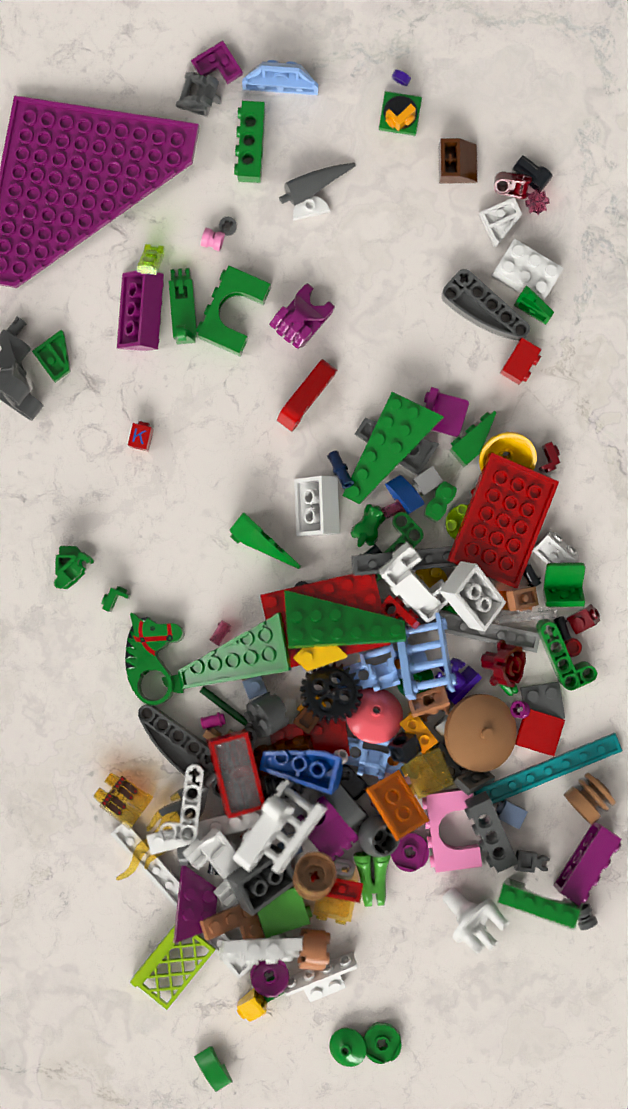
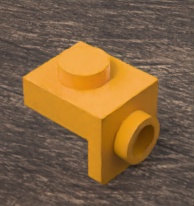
M410 104L398 116L388 109L385 116L387 124L391 128L395 127L398 131L404 125H410L415 119L416 108Z

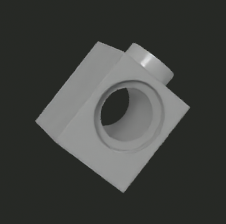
M432 466L414 478L412 486L418 494L421 493L424 496L444 481Z

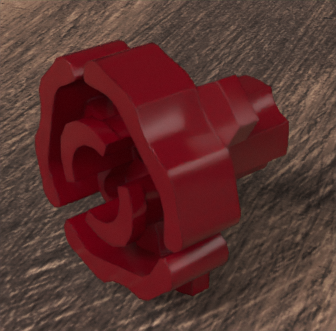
M500 640L497 642V653L486 651L485 654H482L481 667L493 670L489 680L492 686L500 684L514 687L515 683H519L523 677L526 654L522 651L521 646L506 644L505 640Z

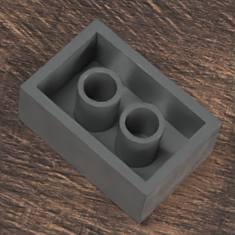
M274 844L269 846L277 854H282L284 851ZM263 854L250 872L241 866L226 878L241 909L253 916L292 887L294 870L290 863L283 873H276L271 869L274 865L273 860L266 854Z

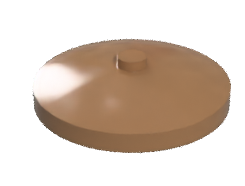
M473 694L460 700L450 711L444 729L446 748L452 759L461 767L475 772L491 771L502 765L512 753L517 736L516 722L510 712V708L499 698L487 694Z

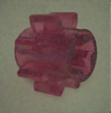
M535 189L531 194H527L529 200L525 201V205L529 207V213L534 212L539 215L541 212L547 211L546 204L550 202L549 197H546L545 191L540 192Z

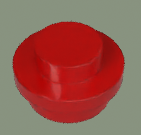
M571 638L564 641L570 657H576L581 653L582 644L578 639Z

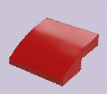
M530 709L529 715L522 719L515 745L554 757L565 720Z

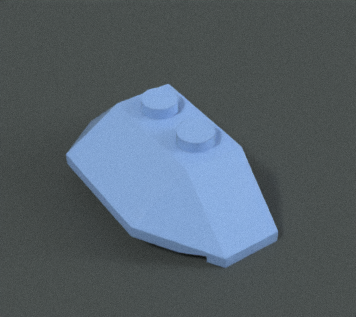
M275 60L262 62L242 79L243 90L318 95L317 82L301 64L292 61L286 63H278Z

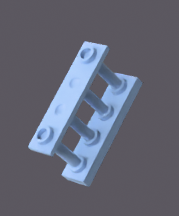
M439 612L435 613L436 622L419 625L416 629L405 626L406 642H397L404 692L408 700L417 699L416 693L419 690L447 685L451 692H455L454 685H457L455 673H452L445 634L448 626L446 618H443ZM438 629L440 640L416 645L408 644L407 637H410V635ZM441 648L443 657L441 659L416 664L411 662L410 656L413 653ZM444 666L446 677L422 682L414 681L413 674H416V671Z

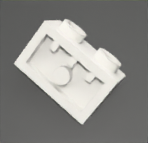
M552 530L533 548V552L546 564L575 563L579 556L573 546L567 545L563 541L562 536Z

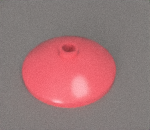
M366 688L358 692L363 694L362 699H358L361 701V704L356 706L358 710L356 713L352 712L351 718L346 716V722L350 731L358 739L367 743L380 744L391 740L401 728L400 721L403 720V710L398 699L385 689L374 692V688ZM373 709H378L379 713H374Z

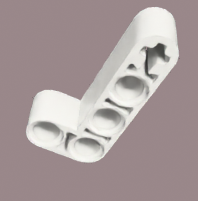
M192 764L186 770L180 822L166 821L161 825L159 835L163 840L189 843L194 841L197 836L203 783V769L198 764ZM193 768H197V771L200 772V775L196 776V782H200V785L187 784V781L192 782V775L189 774V771H192ZM189 788H196L198 796L189 798L187 795ZM187 808L195 809L196 815L193 818L185 816ZM165 826L173 827V835H164L163 828ZM189 827L194 831L191 838L183 836L182 831L185 828Z
M273 795L266 801L262 808L264 814L233 857V860L248 872L256 866L294 811V808L279 796Z

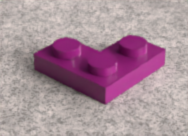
M224 41L219 42L191 60L197 73L204 77L218 69L227 85L243 75V71Z

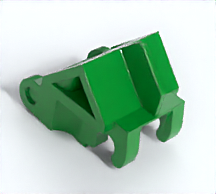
M60 546L59 555H56L55 574L57 578L54 580V586L58 589H69L86 574V568L82 565L83 561L85 560L86 563L93 564V558L85 552H81L77 546Z

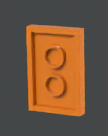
M399 770L366 789L396 841L430 821Z

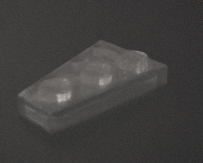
M539 607L538 611L531 612L530 609H520L517 614H511V611H501L500 615L495 617V624L559 617L558 609L550 610V607Z

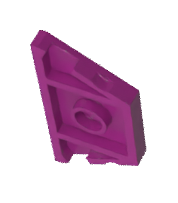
M187 866L181 867L173 943H178L203 933L200 921L216 914L217 896L213 893L216 887Z

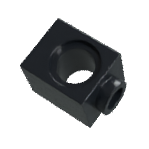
M403 731L387 744L393 761L408 764L422 751L416 734Z

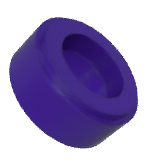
M394 70L392 79L400 85L408 86L411 81L410 76L401 70Z

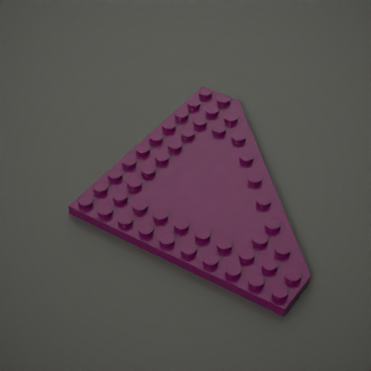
M14 95L0 165V286L18 288L192 165L200 128L199 124Z

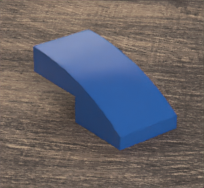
M399 475L385 484L393 499L400 501L407 514L425 504L418 492L403 476Z

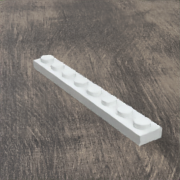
M289 797L283 798L285 802L294 808L292 813L294 817L303 814L300 805ZM258 810L230 819L225 814L199 820L197 836L194 841L196 839L201 841L213 828L218 829L223 836L250 829L264 811ZM188 827L182 831V834L185 838H191L194 831ZM165 829L163 833L166 836H171L174 833V829ZM159 831L147 834L151 855L190 845L194 842L166 841L160 837Z

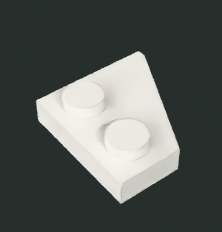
M515 197L479 213L494 247L501 242L522 216Z

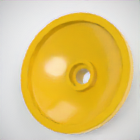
M504 432L493 436L484 444L479 455L481 472L488 454L491 452L531 470H534L537 462V453L532 442L526 436L516 432ZM509 452L507 456H503V453Z

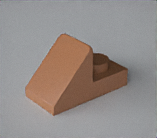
M535 586L506 592L510 611L539 605Z

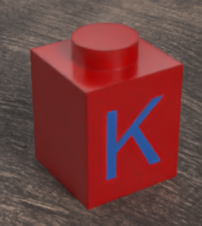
M139 421L138 424H132L128 441L130 448L149 452L154 431L152 427H149V423Z

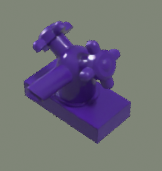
M452 658L450 660V664H452L451 670L452 673H455L457 685H454L455 692H451L448 688H446L449 700L456 705L482 677L469 665L460 673L459 668L462 669L465 666V662ZM444 666L439 667L445 673ZM440 671L438 672V675L435 676V678L437 679L446 676L442 675Z

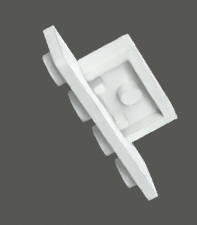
M350 952L330 960L329 964H326V968L322 971L305 970L290 976L288 986L284 990L285 995L289 996L304 990L309 1001L312 1002L345 989V982L341 974L358 968L354 953Z

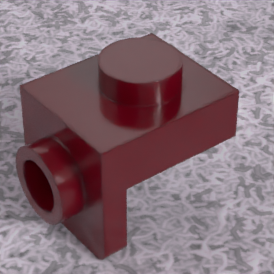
M552 442L544 444L542 449L548 464L541 466L539 470H545L548 473L557 469L556 465L561 463L558 458L560 453L558 447L553 445Z
M590 604L586 608L568 616L567 620L575 634H579L600 622V614Z

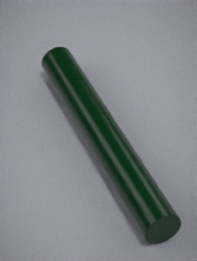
M205 686L199 691L243 726L248 724L242 714Z

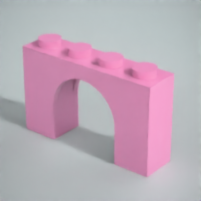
M460 788L424 792L425 798H422L423 810L427 809V816L430 820L425 823V828L429 829L430 836H427L428 848H432V855L429 856L430 866L434 867L436 873L482 867L478 844L450 846L444 843L439 836V824L442 818L450 812L467 808L465 800L473 797V793L466 795Z

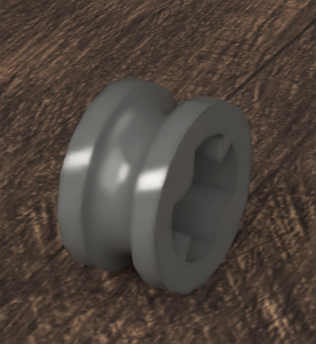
M224 217L219 223L220 231L224 232L226 236H231L236 232V222L232 217ZM226 222L233 224L231 230L223 229Z

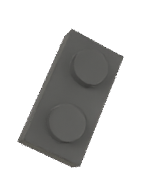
M470 770L456 777L454 784L466 795H470L493 783L495 776L489 771L475 772Z

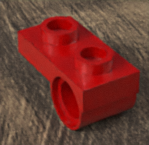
M389 595L381 606L382 613L385 616L396 619L401 616L411 627L416 629L420 625L417 621L419 617L411 609L406 611L403 608L405 604L397 596L393 598ZM394 605L396 607L395 612L388 614V608Z

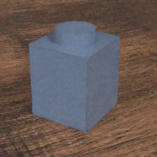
M262 676L251 677L242 681L249 700L268 692Z
M506 799L503 802H499L495 810L499 820L517 829H520L528 813L524 808Z

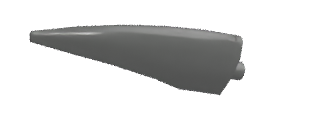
M348 163L326 167L292 179L284 184L285 194L280 196L279 200L282 204L291 201L296 206L310 199L332 181L354 168L356 164Z

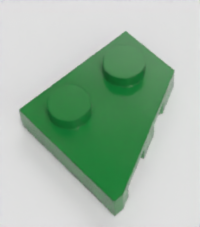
M525 286L513 305L545 325L554 314V311L528 286Z
M62 330L32 350L55 383L71 372L65 334Z

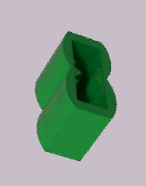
M446 481L441 483L435 490L433 499L426 505L424 516L434 522L440 520L446 512L447 504L454 499L457 488Z

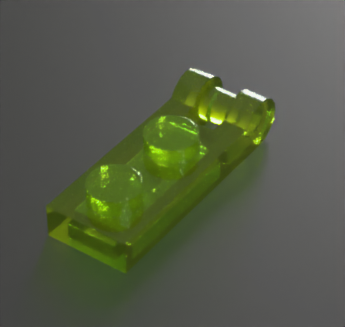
M145 244L144 251L137 264V273L156 275L164 257L165 246L158 245V247H153L151 244Z

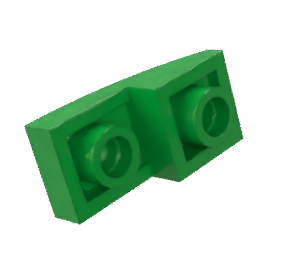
M213 1046L194 1056L200 1070L215 1092L233 1082L225 1064L220 1063Z

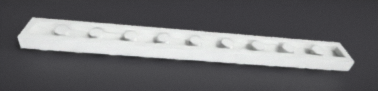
M125 820L111 832V835L177 909L180 880L157 854L151 855L149 845ZM203 933L199 934L201 937L205 939ZM224 933L206 941L216 948L214 952L219 956V946H222V941H232V939ZM236 960L235 964L226 965L240 979L254 964L249 965L246 964V961Z

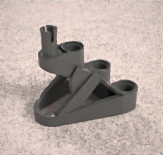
M17 316L8 329H3L0 333V346L2 348L0 351V400L25 418L33 421L44 405L30 394L31 389L26 379L27 373L21 362L31 348L16 337L26 325V322Z

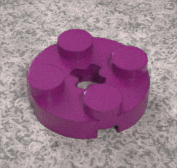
M411 832L400 839L399 845L391 854V857L400 870L414 872L427 863L429 848L421 835ZM413 847L412 850L415 851V854L407 857V853L404 852L405 849Z
M281 959L275 964H266V960H258V964H254L250 972L251 984L261 996L277 997L288 986L289 971ZM273 972L275 979L269 982L266 981L265 974Z

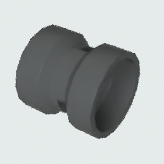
M583 904L578 917L580 930H587L598 924L596 917L591 913L592 908L590 904Z

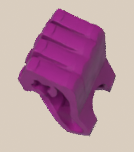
M308 283L297 292L288 307L285 308L283 306L269 323L273 329H277L278 335H285L284 339L288 343L293 342L292 345L297 349L304 347L330 317L335 308L331 302H327L324 306L312 305L310 303V296L314 288Z
M322 795L317 799V803L323 804L328 809L308 838L319 852L326 854L334 862L336 855L341 857L345 853L343 849L349 850L353 846L351 842L355 843L358 841V835L343 820L325 796ZM302 814L296 817L300 821L306 820Z

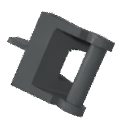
M187 72L185 74L184 87L179 101L176 102V107L208 117L212 103L221 104V97L215 94L219 81L211 75L204 77L194 72ZM195 83L198 85L197 94L189 96L192 84Z

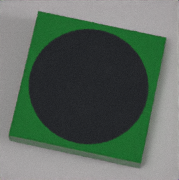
M385 91L379 130L416 136L422 97ZM410 104L416 108L415 119L410 125H404L398 131L395 127L391 128L387 124L385 116L388 109L398 116Z

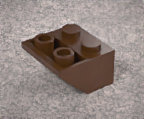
M461 138L440 139L439 183H477V144Z

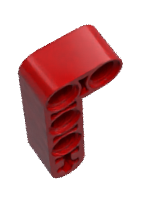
M321 359L279 413L277 422L293 432L303 415L333 379L338 370L324 359Z

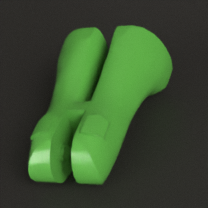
M364 851L354 853V862L358 869L360 882L364 883L362 891L364 906H372V894L376 893L377 906L385 905L386 872L390 855L382 858L373 857L374 882H372L371 856Z

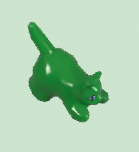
M367 504L362 520L352 527L351 536L358 538V547H361L364 543H367L368 546H373L377 542L378 528L387 518V513L385 511L382 512L380 506L372 507L371 504Z

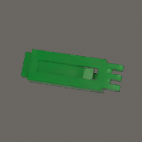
M182 268L178 269V276H175V269H170L169 294L173 338L176 340L177 345L196 343L195 338H198V333L196 331L194 284L190 276V268L185 269L186 276H183Z

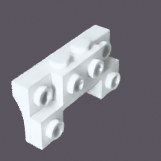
M406 542L392 554L394 558L381 567L379 572L391 585L390 589L396 596L400 595L403 603L408 608L412 607L426 623H430L436 618L435 613H438L448 603L439 591L445 582L441 579L429 588L411 568L422 559L414 548Z
M213 828L201 841L196 839L183 852V855L196 869H199L207 860L211 863L224 880L213 893L224 906L230 908L237 899L226 877L240 868L241 865L233 860L237 847L231 841H227L218 829Z
M302 938L223 940L222 946H219V959L224 960V964H235L236 960H243L249 965L258 964V960H266V964L278 963L280 959L282 961H294V957H299V950H302Z

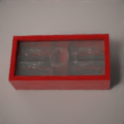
M243 729L207 739L226 817L230 819L262 810L265 800L248 732Z

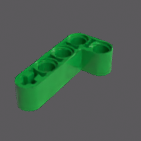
M400 512L394 516L392 524L402 536L385 552H395V547L398 543L405 544L408 542L414 548L422 541L424 536L422 529L408 514ZM399 516L406 519V525L403 527L398 526L396 523V518ZM412 530L418 531L420 535L416 541L409 537V533ZM380 573L376 574V582H378L383 577Z
M547 618L538 621L536 625L537 632L560 684L565 689L572 691L593 682L598 674L596 668L586 661L573 665L556 624ZM547 625L549 626L548 631L551 634V636H549V634L545 632ZM558 642L557 648L551 650L552 643ZM561 659H565V664L559 667L558 662ZM586 668H590V672L583 676V671ZM572 676V681L566 684V678Z

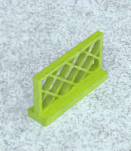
M175 925L130 981V984L135 988L138 986L166 1010L216 950L214 946L199 934L192 937L193 943L182 944V941L179 944L173 943ZM193 946L194 957H184L183 947ZM196 946H205L209 951L204 956H197ZM172 948H180L181 958L170 959L169 951ZM195 960V969L185 971L184 961ZM171 962H181L182 971L172 972ZM160 963H168L169 973L158 974L157 966ZM183 975V984L173 986L172 976ZM159 977H169L170 986L160 987ZM148 978H155L156 988H148L144 982ZM171 990V999L168 1002L164 1001L161 998L160 991Z

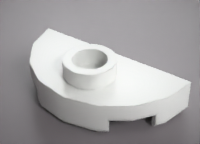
M312 196L310 199L295 206L293 220L329 213L330 209L323 199Z

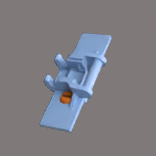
M392 642L391 645L364 653L362 651L359 652L361 662L343 667L344 670L350 667L349 674L356 673L354 680L359 679L360 671L365 670L369 672L368 679L360 680V683L357 685L362 686V690L374 688V692L401 684L399 680L402 679L399 652L394 651ZM425 651L416 652L410 656L411 662H414V664L428 661ZM391 652L392 657L384 663L377 665L366 664L365 660Z
M348 737L350 750L352 747H358L361 750L359 757L355 758L350 754L348 761L345 763L358 766L357 775L363 776V774L378 776V779L382 780L384 779L385 772L392 774L399 770L402 776L418 778L422 752L417 754L408 764L393 761L390 751L387 753L363 748L364 741ZM394 738L378 745L387 746Z

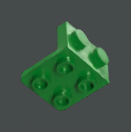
M549 563L546 565L543 585L546 607L585 606L582 588L585 574L584 563Z

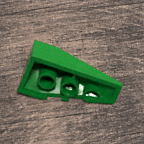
M244 512L230 528L229 531L232 533L230 537L237 544L242 542L244 545L294 568H301L286 551Z

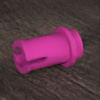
M217 712L216 715L200 718L203 730L216 726L223 727L226 724L224 713L220 714V712Z

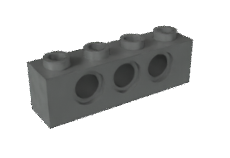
M486 791L465 800L467 806L464 809L469 820L473 819L474 824L471 826L476 836L480 835L482 839L479 841L483 852L487 851L489 855L486 859L490 868L495 867L497 873L518 864L511 844Z

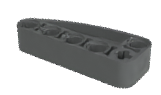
M467 269L457 272L442 291L441 297L444 303L459 315L484 330L516 341H520L521 338L525 339L530 332L529 324ZM461 278H467L466 282H460ZM452 290L456 296L450 298L446 295V291ZM473 290H481L482 296H475ZM487 302H494L496 304V308L490 309L487 306ZM502 314H507V315H509V316H510V321H509V322L503 321L502 318H501V315H502ZM516 327H522L525 333L519 335L516 332Z
M145 704L139 708L138 717L143 728L161 754L184 776L190 765H200L203 769L204 781L214 768L212 760L210 762L206 761L207 757L205 755H210L208 744L156 706ZM144 708L152 710L151 718H146L143 715ZM160 719L168 722L167 729L159 727L158 722ZM181 731L184 735L183 740H176L174 732ZM190 743H198L199 751H191ZM193 768L192 771H189V774L192 775V782L197 784L199 782H196V777L194 776V770L197 768Z

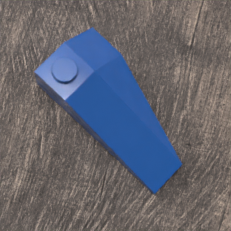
M263 751L259 770L328 794H333L339 788L343 766L341 756L326 751Z

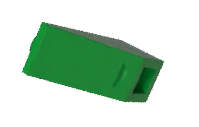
M495 411L491 414L489 412L484 414L480 418V424L477 426L473 424L465 431L467 433L466 436L462 439L458 437L451 443L453 447L449 451L463 467L480 454L494 421Z

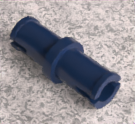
M338 451L330 452L327 458L333 467L334 475L338 477L342 488L351 487L354 482L347 471V465L343 463Z

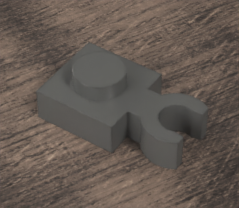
M516 851V858L518 860V864L514 865L516 871L535 873V867L544 872L548 871L546 866H542L543 861H550V858L540 855L537 858L536 852Z

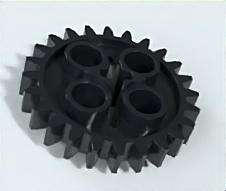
M333 662L332 666L327 664L324 667L317 668V670H310L311 674L306 672V679H302L301 682L304 686L300 687V691L304 693L300 694V699H305L302 706H308L307 713L313 711L312 718L318 715L320 716L319 722L326 718L327 724H329L331 719L337 724L338 718L345 722L346 716L351 718L352 712H357L358 708L356 706L361 704V701L358 699L363 697V694L358 692L362 691L363 687L357 686L360 683V679L354 680L356 673L349 674L350 667L344 670L343 664L336 667V662ZM338 678L340 683H334L331 679ZM314 685H321L323 690H316ZM340 695H346L349 700H342ZM322 702L330 703L331 707L325 708Z

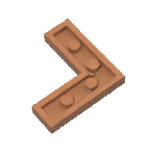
M239 904L200 921L205 940H211L237 927L240 928L243 939L265 938L257 913L252 916L241 909Z

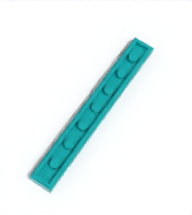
M612 733L494 781L474 792V795L486 791L492 804H495L620 753L623 750L616 733Z

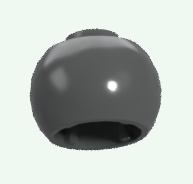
M380 814L365 819L358 831V840L361 848L368 855L376 858L391 855L397 849L400 839L396 841Z

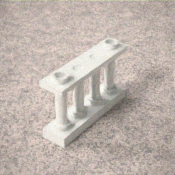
M287 779L278 785L276 789L278 792L275 796L283 799L287 795L305 809L309 816L305 821H300L291 815L287 821L296 827L297 833L293 838H289L281 831L276 836L277 839L285 844V850L282 854H277L268 847L264 853L273 860L274 865L271 869L276 873H283L328 809L321 803L311 805L290 789L294 782ZM248 829V830L244 833V835H243V837H242V839H243L242 843L245 841V839L247 838V836L249 835V833L252 831V829H251V830Z

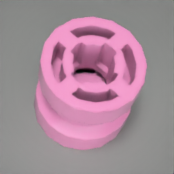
M206 227L202 236L201 246L206 248L210 246L214 250L220 251L225 233L220 231L213 232L212 229Z

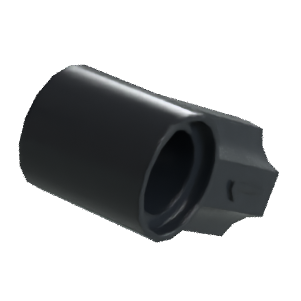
M524 155L519 158L512 169L517 174L530 176L532 181L529 186L537 192H542L553 177L547 168L537 166Z

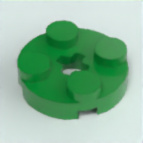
M376 1022L366 1030L363 1036L367 1045L366 1056L372 1062L385 1064V1062H392L398 1057L402 1045L400 1034L395 1027L388 1023ZM385 1039L387 1046L378 1047L379 1043L377 1041Z

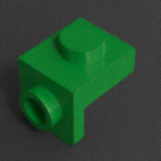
M117 586L116 589L111 588L109 593L105 594L102 599V609L112 612L119 595L130 599L131 595L127 594V589Z

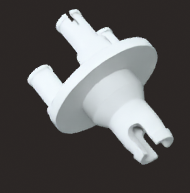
M454 887L443 896V902L456 915L457 923L459 924L453 934V939L456 942L465 941L476 954L481 952L485 945L489 950H492V946L494 945L495 947L499 941L487 931V920L490 918L500 930L505 929L510 921L498 910V906L492 899H487L478 905L477 903L469 902Z

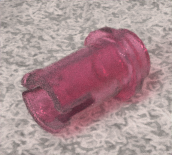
M396 499V502L382 507L384 517L388 519L397 513H405V509L400 501Z
M223 620L221 623L218 622L217 629L209 639L218 646H220L226 634L231 632L230 628L232 627Z

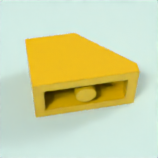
M253 988L237 1002V1012L242 1019L246 1018L251 1022L267 1012V1002L264 996L258 994Z

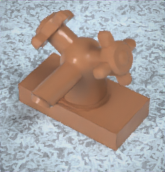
M444 685L416 694L417 699L408 700L412 716H419L424 722L428 721V716L437 714L439 710L445 711L446 715L450 713L451 704Z

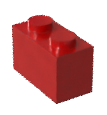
M521 338L500 374L518 385L522 381L526 382L532 373L529 369L532 365L536 366L542 357L539 355L542 349Z

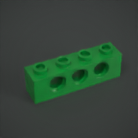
M242 101V106L238 107L237 115L241 122L236 130V138L240 139L239 145L235 147V156L238 157V164H234V175H237L238 182L261 183L265 102ZM250 120L255 122L253 126H247L246 123ZM247 139L254 140V143L252 145L245 144V141ZM246 158L253 159V162L250 164H246L243 161Z

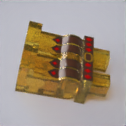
M110 773L104 782L112 789L107 793L99 787L93 797L100 803L99 807L130 830L152 801L153 796L142 791L122 775L118 777Z

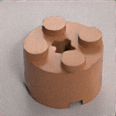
M302 928L299 935L303 936L302 950H299V957H297V963H300L298 969L322 971L326 968V964H329L330 953L327 952V944H330V932Z

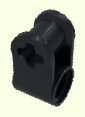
M342 764L343 771L347 772L348 777H341L340 784L357 801L366 793L369 785L350 766Z

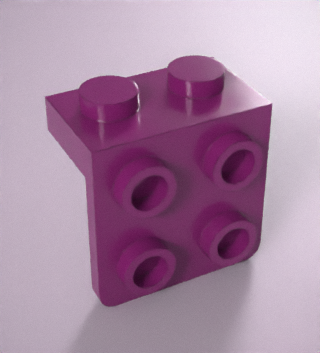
M431 387L430 392H426L424 398L425 407L444 416L432 431L458 437L462 430L469 402L465 399L442 394L438 388Z

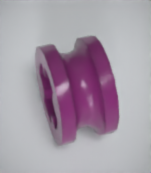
M515 701L510 707V712L513 717L524 719L529 715L530 707L524 701ZM520 707H523V711H517Z

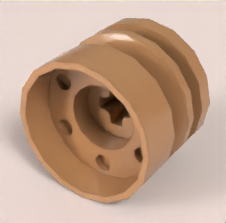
M587 772L584 777L589 782L588 784L582 779L578 780L583 788L581 791L572 786L563 795L590 825H593L601 818L597 808L601 807L603 810L608 811L609 808L604 801H607L611 806H614L616 801L613 799L608 788L599 779Z
M316 851L302 856L296 864L292 879L294 889L298 895L312 901L322 899L328 895L336 880L337 871L334 862L326 854ZM312 875L316 876V880L314 882L311 881Z

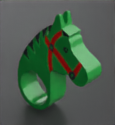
M130 613L132 627L128 634L125 654L128 681L133 692L143 703L148 705L163 704L172 697L175 683L172 674L159 658L158 652L166 648L169 642L177 643L183 640L184 629L175 623L157 624L150 617L140 619L136 614ZM154 670L163 673L168 680L167 693L157 701L146 698L141 690L143 675Z

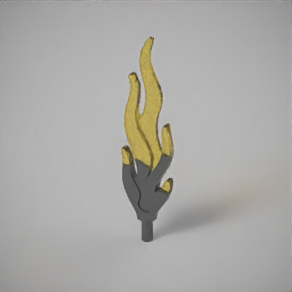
M214 771L202 783L199 818L205 808L207 793L210 790L209 786L216 780ZM193 787L187 790L188 797H197L198 790ZM184 788L178 790L170 797L171 801L181 800L166 805L155 813L146 827L147 831H150L159 819H161V822L154 832H158L161 825L166 821L180 822ZM187 808L185 816L192 812L189 818H193L196 815L195 809ZM165 826V827L163 828V830L169 829V828H173V827H171V826ZM147 838L137 844L129 867L125 872L117 876L116 880L119 881L127 878L135 872L142 857L150 849ZM166 851L153 855L150 854L146 858L144 868L147 869L154 859Z

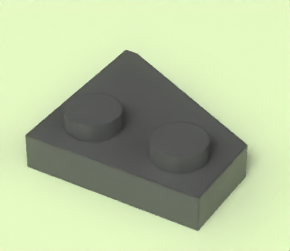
M558 681L520 687L522 701L528 703L530 709L565 719Z

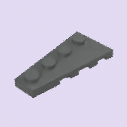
M365 418L354 435L368 443L377 422ZM423 438L400 465L419 476L439 443Z

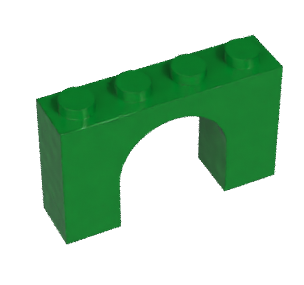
M228 265L227 270H223L221 273L219 288L215 287L212 298L214 299L211 305L208 304L205 309L204 315L206 317L203 322L200 321L196 331L198 332L199 339L241 357L248 337L225 326L220 320V309L226 300L235 296H243L264 305L271 290V284Z
M510 878L505 880L498 903L575 930L582 904L579 906L564 897L563 900L547 898L526 889V884Z

